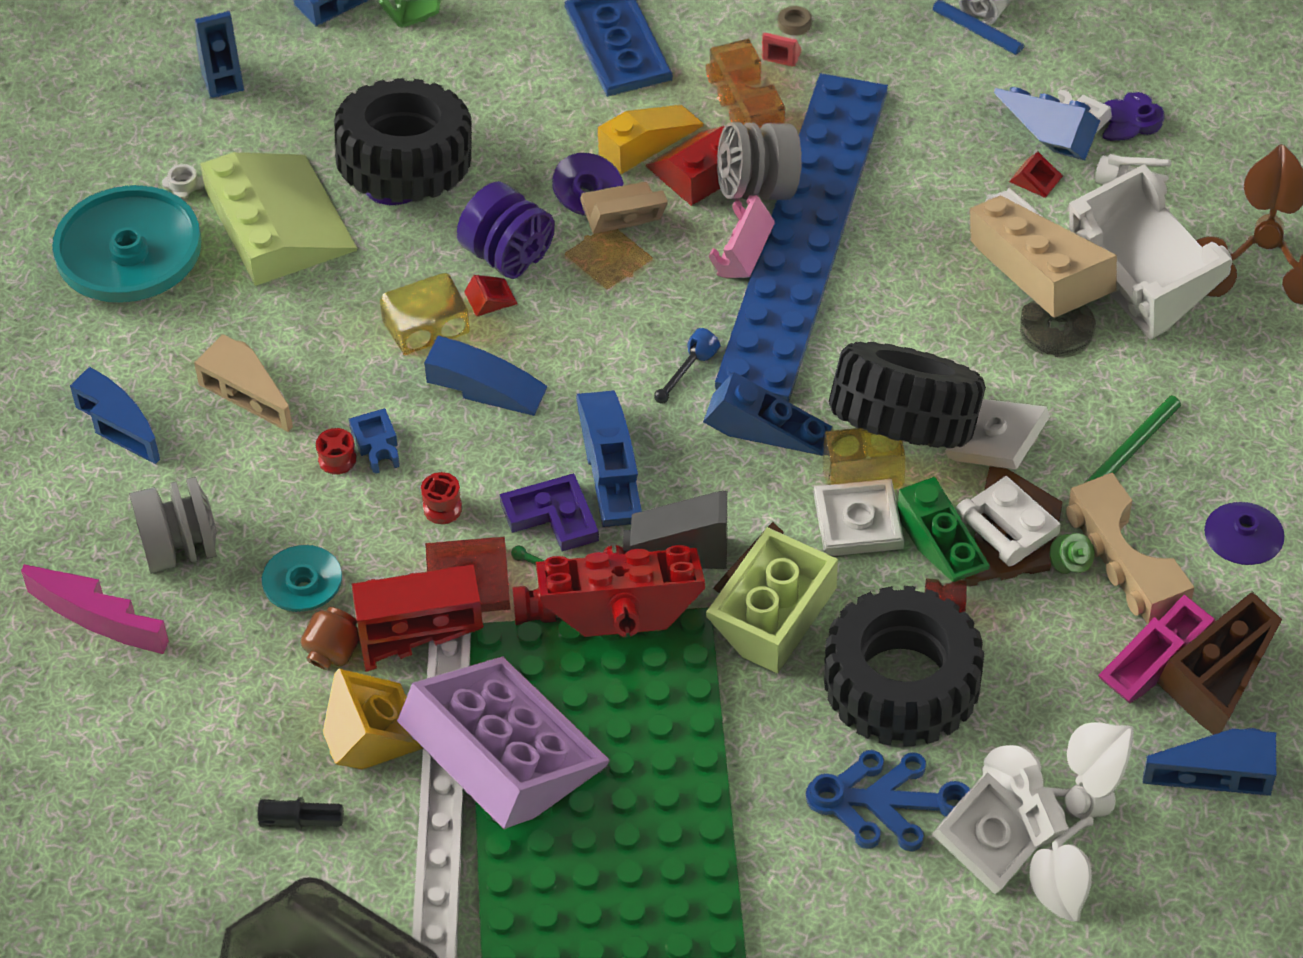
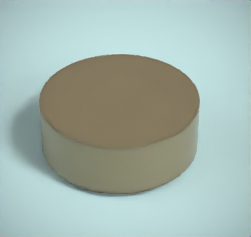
M789 6L782 9L778 14V27L785 34L797 36L805 34L811 29L812 15L804 7Z

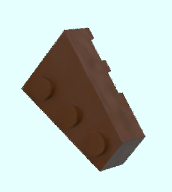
M1252 591L1171 657L1157 684L1211 734L1214 735L1222 732L1283 619Z

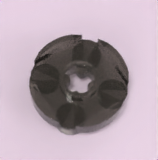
M1033 300L1022 308L1020 335L1025 344L1035 352L1040 354L1044 352L1060 358L1071 357L1088 348L1094 337L1096 321L1092 311L1086 305L1053 318ZM1051 322H1063L1064 330L1060 331L1057 327L1050 328Z

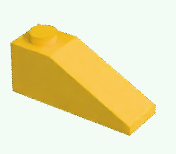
M682 104L625 111L597 127L599 156L610 161L619 173L623 174L703 127L704 123Z

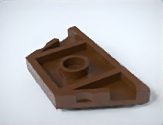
M989 466L984 490L1007 476L1058 522L1060 521L1063 505L1061 500L1007 468ZM985 513L981 514L1010 541L1014 540ZM975 531L974 541L990 567L988 570L966 577L965 586H976L979 581L999 577L1001 580L1015 578L1023 573L1035 574L1050 571V547L1056 537L1015 565L1008 566L999 558L1000 553Z

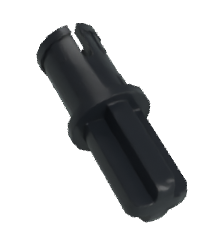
M303 797L288 801L260 799L258 803L257 821L259 826L295 827L297 831H301L302 826H342L344 820V808L341 804L306 803Z

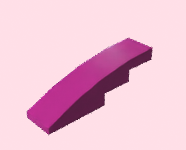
M23 565L21 572L27 592L56 613L92 632L120 643L164 654L169 643L164 620L135 615L132 601L103 594L99 579Z

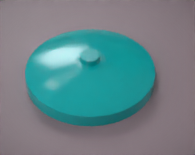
M128 185L100 191L72 207L61 219L55 230L52 248L58 272L72 289L95 300L121 303L148 299L169 290L182 281L193 269L199 258L202 239L197 217L192 208L183 199L164 189L143 185Z

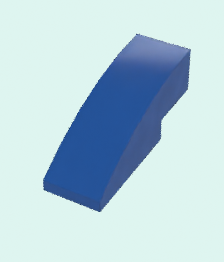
M439 335L424 362L427 383L462 391L463 399L533 416L547 390V386L508 361L482 349Z
M89 366L70 385L75 407L91 416L96 434L156 464L160 460L155 436L138 405L111 379Z

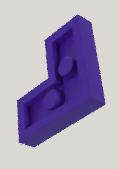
M574 473L499 494L500 504L512 533L550 522L562 552L599 541L598 528Z

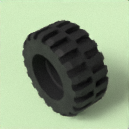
M394 78V81L385 82V80L375 81L372 86L366 84L358 88L356 94L350 93L335 113L334 133L337 169L350 186L354 185V188L364 195L370 193L373 198L379 200L389 198L392 199V202H402V200L412 199V202L422 201L424 197L428 196L434 198L440 196L443 190L450 191L465 177L468 173V168L471 166V114L468 112L465 103L449 89L445 91L441 85L434 82L427 84L421 79L404 81V78Z
M860 341L848 344L840 353L829 397V405L832 413L837 415L839 419L849 422L850 425L856 428L865 429L869 433L886 436L896 441L909 442V444L955 448L956 446L963 447L973 438L986 386L983 377L978 372L970 370L969 367L963 364H957L953 360L908 347L903 348L893 344L864 343Z
M893 586L879 589L878 594L873 595L870 591L858 597L856 605L851 602L840 611V617L833 620L829 628V637L826 638L824 687L828 692V701L834 711L839 710V719L846 726L850 727L855 723L857 725V734L869 739L871 734L879 737V743L891 746L892 740L903 741V747L916 746V740L925 739L926 744L938 741L942 731L947 736L951 735L959 729L960 720L965 722L973 713L974 705L978 703L980 695L984 651L982 650L983 640L980 631L974 628L975 622L965 611L959 613V605L949 598L944 601L939 598V593L926 589L925 593L916 591L915 586H903V590H893ZM908 649L926 655L940 669L931 676L921 680L897 681L880 675L867 662L877 654L888 650Z

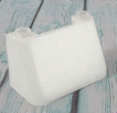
M1143 164L1070 202L1069 228L1071 232L1117 255V289L1115 292L1110 293V295L1149 339H1153L1166 332L1230 274L1232 258L1229 251L1222 245L1219 246L1211 242L1203 246V248L1165 207L1167 187L1163 179L1157 174L1154 175Z

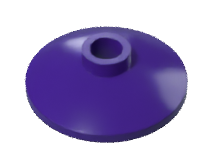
M575 153L565 157L558 163L552 176L553 191L560 203L570 211L586 216L580 198L582 193L586 192L581 189H587L591 192L623 186V180L617 168L607 159L592 153Z
M1232 502L1218 507L1209 515L1204 528L1207 543L1216 554L1225 560L1242 565L1261 564L1274 558L1282 549L1285 538L1282 524L1272 512L1262 506L1248 502ZM1241 524H1247L1252 527L1246 528L1243 527Z

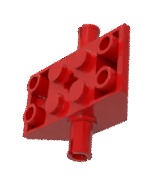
M611 545L605 548L603 553H591L585 558L568 559L564 556H553L545 561L536 562L541 604L584 637L619 634L626 637V633L634 636L638 632L666 630L706 589L697 548H689L684 545H675L663 551L652 552L645 549H632L626 553L623 551V547L616 545V553H613Z

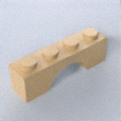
M1113 472L1071 488L1069 505L1066 507L1067 518L1073 528L1080 527L1085 536L1090 539L1094 547V557L1100 556L1106 564V573L1110 582L1114 586L1120 585L1126 593L1128 607L1135 616L1141 615L1148 624L1154 617L1160 620L1183 595L1192 600L1195 587L1174 558H1155L1144 555L1132 548L1123 538L1121 530L1129 522L1132 499Z

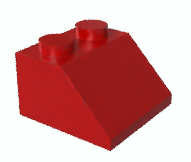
M725 126L696 134L646 164V167L690 206H693L721 189L717 173V153L719 140Z

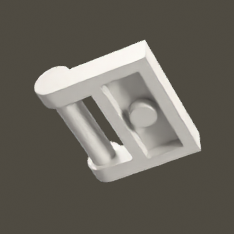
M1007 476L974 498L962 500L955 508L963 523H968L1000 553L999 558L1008 566L1015 565L1060 534L1061 524ZM985 513L1014 540L1010 541L981 514Z

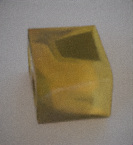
M441 273L388 291L380 298L382 321L404 356L433 346L438 335L445 337L441 334V329L445 323L452 319L461 318L466 325L459 334L446 338L454 339L470 332L468 309L448 273ZM421 330L430 332V340L424 346L416 349L406 346L407 339L413 333Z
M862 428L825 431L823 472L826 485H829L831 469L830 485L892 479L893 488H901L905 484V451L903 441L875 435Z

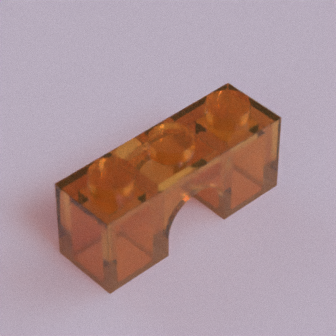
M750 39L710 48V63L706 64L707 78L710 84H717L719 102L722 107L728 106L730 122H741L743 125L745 123H756L759 128L767 123L785 124V106L774 85L751 87L761 84V60Z

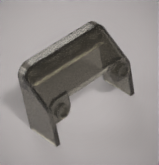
M306 877L295 881L225 929L219 958H438V956L432 949L328 882L318 878Z

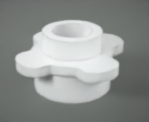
M179 164L172 167L167 177L162 180L163 187L170 189L181 199H186L193 191L204 188L203 178L197 177L195 168L188 164Z

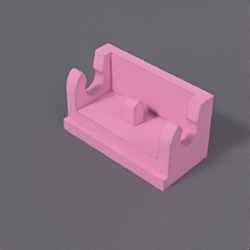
M749 195L747 209L742 206L738 199L735 200L733 211L739 221L731 234L728 244L725 245L724 253L720 257L719 252L713 248L709 255L710 261L717 270V276L724 278L751 276L775 224L774 219L758 195Z

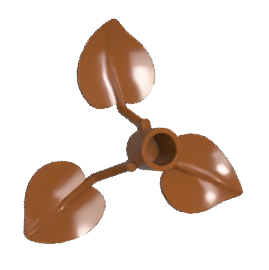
M1280 144L1251 167L1244 181V193L1249 203L1259 210L1270 209V213L1261 216L1257 220L1254 235L1249 236L1248 240L1230 255L1232 261L1236 260L1255 243L1264 249L1279 247L1288 263L1293 267L1283 277L1282 285L1284 291L1294 303L1303 305V254L1299 262H1297L1290 252L1286 241L1283 240L1284 223L1280 217L1276 216L1277 210L1286 214H1292L1303 206V167L1291 150L1285 145ZM1208 236L1196 240L1202 248L1214 242L1228 250L1226 242L1220 237ZM1233 263L1230 274L1206 296L1220 297L1231 290L1237 279V269Z

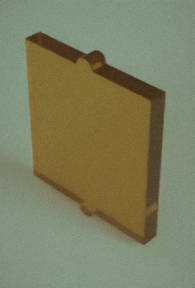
M618 229L595 233L591 236L586 235L584 241L565 252V256L606 290L626 277H633L636 270L653 260L652 256Z

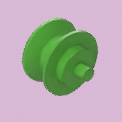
M1084 534L1060 535L1051 544L1050 559L1054 568L1060 573L1085 572L1094 561L1093 544Z

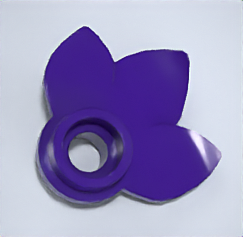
M1128 92L1123 100H1108L1103 104L1111 107L1112 118L1108 121L1110 124L1104 131L1102 138L1108 141H1124L1134 138L1139 133L1143 135L1154 134L1162 128L1165 119L1164 110L1160 105L1152 103L1148 95L1141 92Z

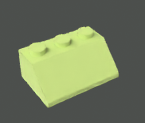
M767 527L706 611V617L741 657L778 674L836 590L838 559Z

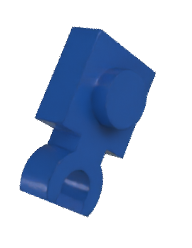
M385 408L348 419L361 456L369 454L370 468L375 474L380 473L378 462L382 459L391 460L394 468L399 467L398 451L394 447L398 446L397 436Z

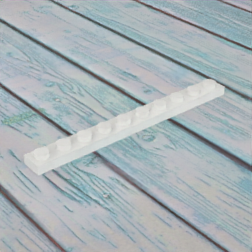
M471 633L437 646L433 641L429 642L427 678L470 666ZM424 748L422 756L411 958H457L464 788Z

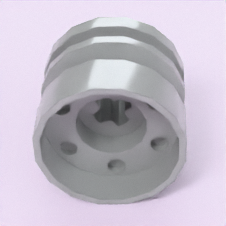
M730 122L726 124L719 140L717 153L718 180L722 194L726 199H740L741 197L748 199L749 195L758 194L763 200H790L794 196L800 180L802 158L800 139L796 128L792 124L780 123L763 124L761 128L756 123H745L743 125L741 122Z
M196 476L186 479L189 496L181 498L177 482H171V501L162 502L155 487L129 493L150 574L175 568V549L183 547L190 562H197L194 544L202 542L207 559L217 557L215 549L217 531L208 497L199 486Z

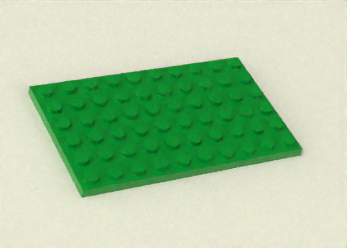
M709 607L686 609L666 630L638 632L634 636L626 633V637L619 634L584 637L561 618H556V622L543 623L541 620H531L521 625H515V621L483 623V628L471 632L470 666L504 657L609 759L607 767L537 817L505 829L493 820L475 801L481 958H747L712 622L706 617V611Z

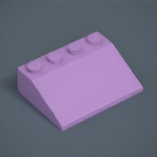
M504 657L412 683L397 721L503 829L534 819L607 767L609 759Z

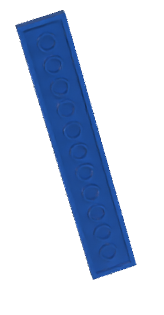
M819 74L799 133L802 152L799 184L796 193L790 200H777L771 215L775 224L751 274L715 380L716 390L733 372H736L790 402L888 93V85Z

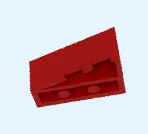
M474 564L422 573H410L384 579H371L351 584L365 672L377 669V661L398 654L400 659L411 656L412 648L433 641L437 646L483 628L481 603Z

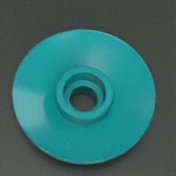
M297 545L280 551L268 561L262 573V587L266 597L277 607L292 612L310 611L325 605L338 593L342 583V570L336 557L326 549L313 545ZM301 582L309 583L306 586H297Z

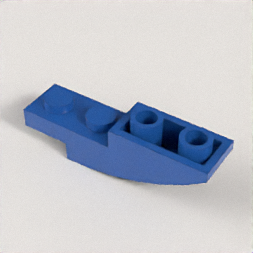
M615 390L577 394L576 400L588 465L592 467L602 527L631 525L632 514L642 512L636 483L638 471L619 399Z

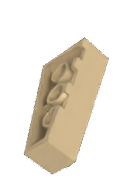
M1001 195L970 208L971 242L1053 318L1116 291V254Z

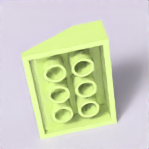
M233 152L200 163L205 191L255 286L358 250L306 155Z

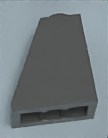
M717 491L632 514L631 530L623 531V551L625 553L632 549H645L649 552L663 551L671 546L684 545L689 548H697L702 569H727V491Z

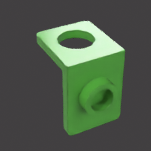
M379 0L380 6L398 27H408L418 22H425L430 17L439 13L441 0H394L396 3V10H394L389 0Z

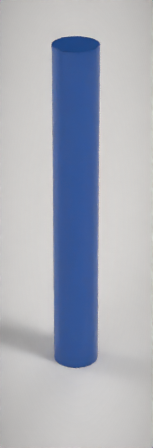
M937 0L933 5V11L1014 55H1017L1024 48V44L943 0Z

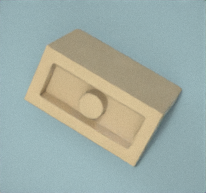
M647 182L582 193L580 198L593 234L659 220L662 218L668 203L664 191L651 192Z

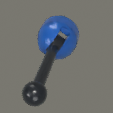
M697 328L690 336L687 343L690 356L665 387L656 390L654 399L657 403H666L668 401L669 392L696 359L707 361L720 349V341L712 332L704 328Z

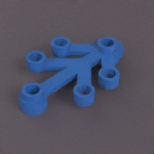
M875 750L864 751L859 756V761L840 775L821 774L815 777L807 786L806 801L808 806L816 813L822 815L834 814L856 834L855 841L860 847L865 849L876 847L880 842L881 830L877 824L869 821L866 822L851 806L867 807L899 837L898 844L906 851L920 849L923 845L924 833L919 826L910 824L894 808L940 811L947 817L955 808V806H951L947 802L950 800L961 801L970 790L962 782L951 781L945 783L940 788L939 793L895 791L907 780L918 779L925 773V758L914 752L904 755L899 765L867 789L852 788L865 776L874 777L882 772L884 758ZM873 759L879 764L876 767L870 768L864 765V761ZM908 762H917L921 767L917 770H910L906 767V764ZM824 792H830L835 797L825 799L819 795ZM863 831H871L876 836L873 839L867 840L862 838L860 834ZM907 833H913L919 839L915 842H907L903 836Z

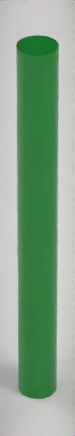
M1169 396L1084 483L1112 472L1115 474L1181 407L1180 400L1175 396Z

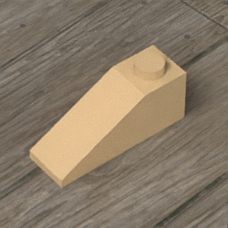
M222 334L194 362L200 386L287 432L293 427L288 403L253 349L245 342L236 341Z

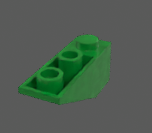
M935 476L899 489L898 512L900 522L918 551L952 582L989 569V563Z

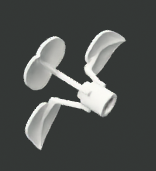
M1089 723L1080 726L1072 734L1067 750L1068 764L1075 773L1079 774L1076 778L1077 785L1070 789L1043 787L1045 791L1052 789L1054 796L1065 797V804L1069 812L1075 817L1080 818L1079 822L1053 841V850L1040 849L1036 851L1030 864V882L1036 897L1046 908L1068 921H1080L1081 910L1091 888L1092 870L1088 857L1080 848L1074 845H1063V843L1084 827L1092 826L1094 824L1093 817H1104L1113 811L1115 807V794L1113 791L1118 787L1124 776L1131 754L1134 727L1129 725ZM1006 745L997 747L988 753L984 759L983 775L989 772L1023 805L1021 797L1014 792L1011 786L1010 778L1020 775L1022 768L1037 765L1041 771V764L1030 750L1017 745Z

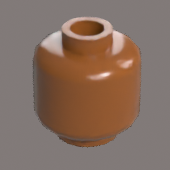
M328 607L327 611L320 610L315 612L300 640L302 648L308 653L306 660L324 670H328L331 664L334 666L346 665L360 641L358 627L356 626L357 620L347 612L335 607Z

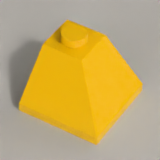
M340 668L334 674L323 734L330 748V754L337 765L363 770L423 749L397 722L407 698L401 683Z

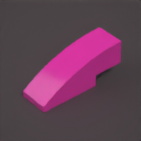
M1183 595L1160 620L1154 617L1098 675L1099 679L1129 704L1157 684L1168 660L1212 625L1215 619L1186 595Z

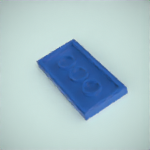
M636 0L564 1L568 16L607 97L673 80V73Z

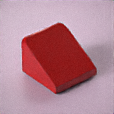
M1037 151L1023 163L1009 182L1046 198L1063 175Z
M473 275L464 291L476 317L518 304L505 278Z

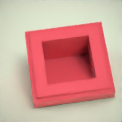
M764 32L762 35V59L792 67L796 65L802 52L798 41Z

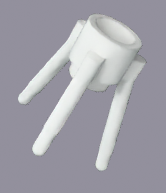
M1114 154L1109 156L1103 155L1097 166L1095 182L1105 185L1134 170L1130 165L1141 166L1145 164L1146 166L1168 167L1171 165V161L1158 158L1121 157ZM1152 172L1154 175H1159L1163 181L1169 180L1167 175Z

